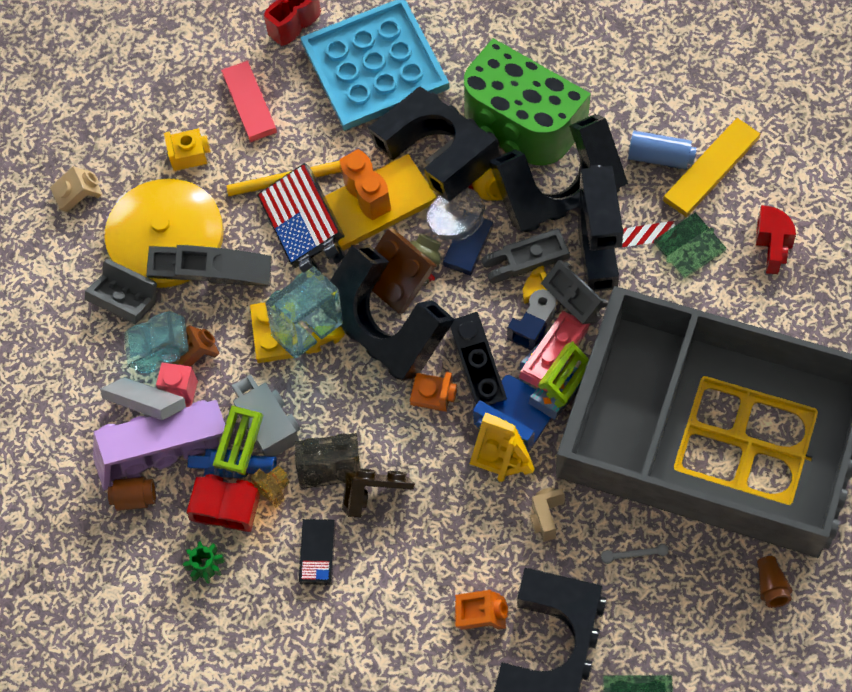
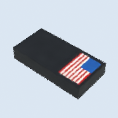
M303 519L299 568L300 584L332 585L335 520Z

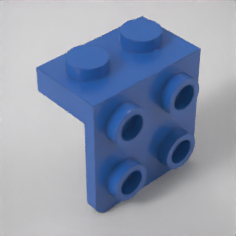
M506 375L501 382L507 400L492 405L479 400L473 409L474 425L480 430L485 413L509 422L516 427L529 453L551 420V417L529 404L531 395L537 389L511 375Z

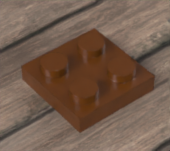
M388 228L374 249L388 260L389 263L372 291L398 314H403L437 265L395 229Z

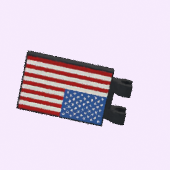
M303 163L257 194L290 264L295 268L299 266L303 275L306 276L308 274L310 280L321 275V271L313 257L323 250L328 259H333L335 264L344 259L345 254L338 241L345 237L310 166L306 163Z

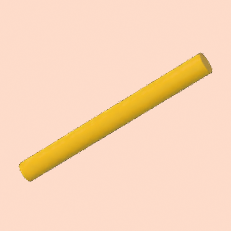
M340 161L310 167L315 178L341 172ZM291 171L226 185L228 196L265 189Z

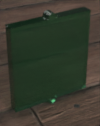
M696 212L654 240V244L665 255L666 262L671 263L684 278L727 249L714 234V229L709 228Z

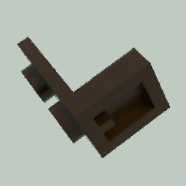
M358 468L356 473L346 472L342 510L348 517L361 518L362 508H366L368 503V491L365 489V486L414 490L415 483L409 477H406L407 474L401 471H388L387 475L375 474V470Z

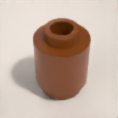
M145 476L114 479L113 486L108 487L109 504L114 505L116 511L148 508L149 505L156 503L154 480L146 479Z

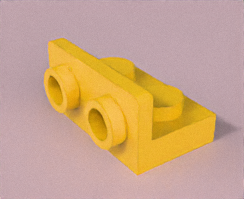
M280 292L276 301L251 304L250 311L257 363L294 358L293 347H298L296 329H290L289 320L295 319L292 301L286 302L284 292Z

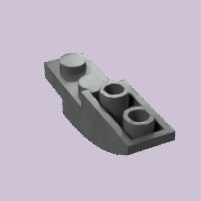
M149 246L146 276L157 279L209 281L211 284L270 286L272 256L204 246Z

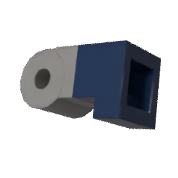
M537 290L530 296L529 308L521 321L512 318L507 327V340L528 350H532L540 343L555 316L556 298L548 290Z

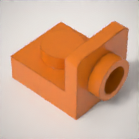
M445 372L444 378L416 373L410 405L447 412L449 402L454 403L457 393V384L453 383L452 373Z
M492 590L455 595V627L461 630L492 626L498 630L506 628L508 605L504 596Z

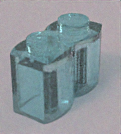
M172 311L160 313L149 319L148 322L135 325L124 333L127 365L138 370L140 373L154 372L157 367L161 366L162 362L177 361L180 356L189 350L185 317Z

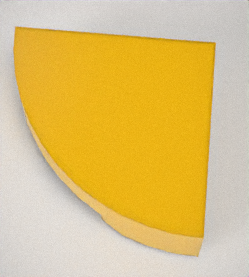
M543 265L534 269L523 286L524 304L529 303L530 296L535 291L547 290L541 284L547 276Z
M342 326L316 328L303 344L307 354L322 351L321 345L332 340L336 344L344 337L345 333Z

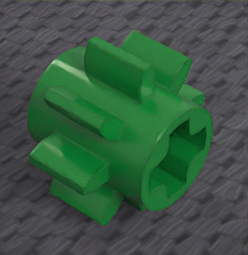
M199 541L198 547L193 550H186L189 561L184 562L183 567L187 571L193 570L190 577L194 582L201 577L209 584L210 578L215 574L218 576L222 575L218 564L225 562V559L221 554L215 555L218 549L214 543L208 548ZM208 558L205 562L206 566L200 567L202 559Z

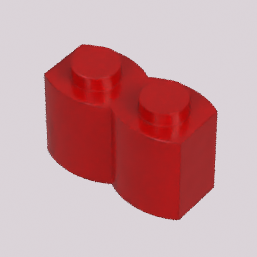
M277 0L273 2L263 15L268 36L281 46L294 41L300 34L301 29L310 26L319 18L321 14L320 1Z
M207 474L205 477H196L186 513L189 520L193 522L251 532L260 499L259 490L254 487L253 483L245 480H237L236 483H226L223 478L213 474Z

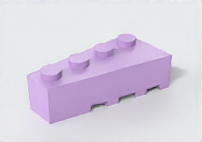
M205 400L197 401L164 420L152 416H138L127 423L119 425L107 424L94 431L93 460L103 491L107 490L109 486H113L112 481L114 479L126 476L127 478L141 477L140 473L147 468L154 466L159 470L164 469L175 463L179 456L183 455L184 459L188 460V455L198 456L204 454L207 448L217 449L225 428V422L217 400L209 402Z

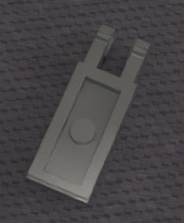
M557 228L503 246V249L483 256L481 262L484 267L489 268L501 264L505 260L507 261L508 265L492 270L488 274V279L493 284L507 280L511 276L516 277L531 272L542 265L546 267L557 263L558 260L570 259V252L560 229Z

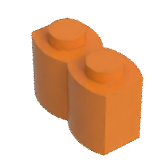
M357 149L340 158L344 185L351 195L358 198L361 211L372 220L389 212L391 204L387 183L380 174L373 171L369 157L363 151Z

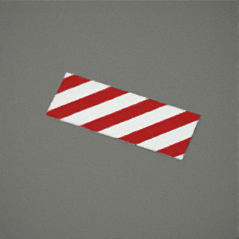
M674 221L623 228L622 247L678 239Z

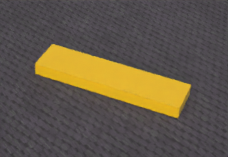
M736 118L700 156L694 165L664 195L663 201L687 218L759 140L761 133L739 118Z

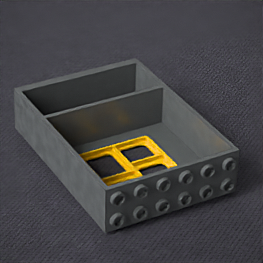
M614 286L557 452L556 477L819 558L823 548L829 550L832 540L835 539L840 522L838 516L840 510L843 509L848 490H846L848 480L852 477V354ZM706 389L727 393L740 399V406L734 426L730 430L708 425L697 420V412ZM761 403L797 415L805 427V435L802 441L794 446L785 447L749 437L746 434V427L753 405ZM696 434L739 447L742 455L735 478L732 481H725L684 468L682 460L690 436ZM757 454L777 458L789 467L792 479L786 490L781 493L770 494L748 486V477L754 457Z

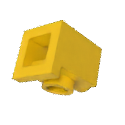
M199 128L176 134L164 133L168 157L173 171L208 164L206 153L211 152L207 135L201 136Z

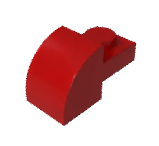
M761 205L757 220L756 246L768 247L766 273L778 275L781 264H787L788 249L793 248L796 228L792 219L782 210L772 206Z

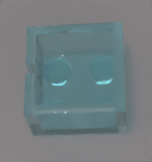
M315 266L305 273L297 275L293 282L282 290L275 291L265 301L272 337L295 359L317 343L316 339L298 323L302 320L321 340L343 324L339 289Z

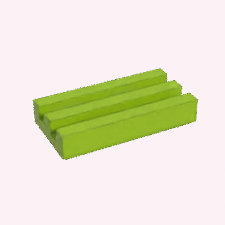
M573 341L566 344L539 382L538 387L541 390L545 388L548 390L546 395L549 399L553 397L556 399L554 404L558 408L567 403L582 381L589 361L588 357ZM580 360L582 363L580 364L576 372L573 374V376L561 392L559 390L560 387L565 382L567 377L570 376V374L573 371V368Z
M231 406L213 462L215 468H222L229 472L245 475L263 419L262 413ZM238 414L243 415L229 460L224 462ZM251 417L253 418L248 432V436L243 448L239 464L236 465L238 454L249 423V419Z

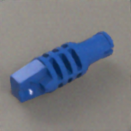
M205 449V456L188 455L187 468L204 469V476L213 474L221 478L243 479L248 474L275 475L277 469V458L275 456L251 455L246 473L241 475L237 472H229L226 469H218L213 466L218 449ZM227 449L224 462H228L231 449ZM243 450L239 451L236 465L239 464Z

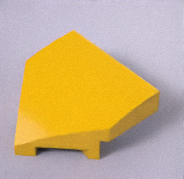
M485 413L469 464L499 474L497 478L499 482L504 481L506 476L523 472L524 475L533 473L534 465L516 427L503 419Z

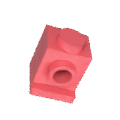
M162 362L156 382L157 388L184 397L186 407L191 406L198 383L193 368Z

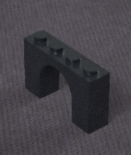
M421 86L368 127L375 147L392 160L424 137L435 134L453 137L454 141L451 146L423 168L430 188L448 202L491 168L490 160L501 156L498 148L500 145L499 141L493 133L489 131L486 133L479 128L473 119H466L453 105H446L436 93H429Z
M594 114L569 125L579 153L580 168L574 182L561 192L554 194L542 193L535 184L525 154L516 149L489 161L513 227L521 232H531L541 226L540 223L549 219L557 220L567 215V211L576 207L579 208L581 169H587L594 165L612 166L617 193L620 191V187L628 184L605 117Z
M594 165L587 169H581L578 234L586 284L594 292L613 290L614 286L618 287L619 282L615 248L622 247L624 232L612 166Z
M368 243L351 245L316 304L324 310L327 318L337 322L345 329L348 337L363 345L369 356L383 363L394 378L401 381L415 378L416 373L422 371L455 319L436 302L431 300L417 303L402 328L395 335H390L381 330L371 315L370 296L389 261Z
M524 568L517 596V608L551 615L560 619L570 629L575 647L571 656L564 664L549 671H536L501 662L494 692H579L582 680L588 681L593 661L587 660L589 647L596 649L600 629L594 628L596 616L603 617L607 598L601 596L602 585Z

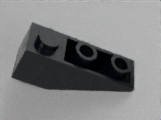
M478 312L455 318L448 333L475 405L479 400L488 405L507 400Z

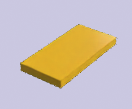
M409 154L375 170L387 183L391 210L374 220L368 218L361 211L358 198L351 195L345 186L325 196L345 237L338 241L343 251L350 248L351 245H356L437 203L436 195Z

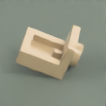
M75 166L69 169L50 187L59 209L65 212L70 211L87 195L99 198L103 194L98 185L99 180L97 176L90 170H84Z
M546 488L536 493V496L532 497L534 514L530 515V521L534 533H541L543 542L556 539V527L549 508L564 504L565 494L563 488L557 490Z

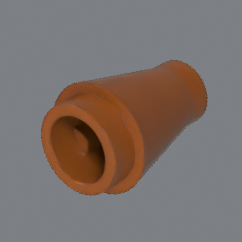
M765 556L757 561L760 599L765 601L766 606L770 608L788 604L792 600L791 594L793 589L779 567L776 557Z

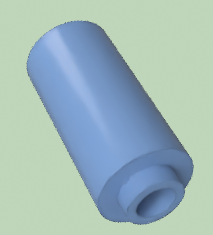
M633 130L628 160L687 170L688 164L694 165L697 147H691L692 140Z

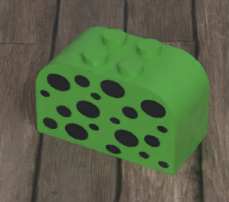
M494 38L468 66L465 72L464 117L466 119H473L479 128L486 133L488 131L493 133L499 141V147L503 148L506 153L515 149L524 153L529 164L550 165L563 158L575 143L569 125L589 117L591 93Z

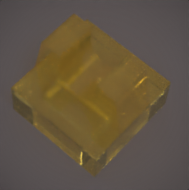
M279 465L267 474L259 468L251 476L254 487L258 488L259 493L275 508L285 500L282 490L290 481L286 478L288 476L287 473Z

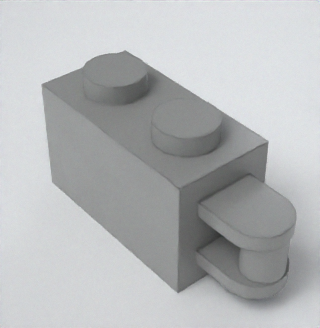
M251 375L231 385L238 397L233 400L235 406L263 414L255 442L264 456H277L300 443L297 432L301 429L292 414L286 416L282 407L285 406V403L276 389L271 392L266 382L258 386ZM251 388L253 389V390H251V391H249V392H247L246 394L243 395L244 392L250 390ZM251 417L249 419V423L247 426L248 431L253 420V418Z

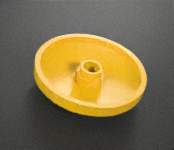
M158 179L133 188L115 204L108 216L104 236L106 249L113 262L147 277L149 246L177 247V245L221 248L224 228L220 211L215 201L205 190L184 180ZM149 278L157 283V288L173 287L190 281Z

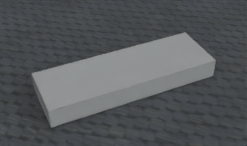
M126 377L100 388L102 399L160 420H164L186 408L184 397Z

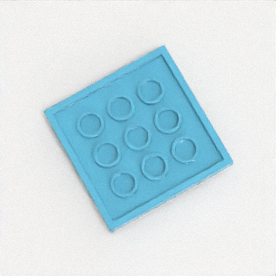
M406 0L391 1L300 37L301 44L344 131L383 116L419 86L429 93L434 92L436 94L450 89L449 81Z

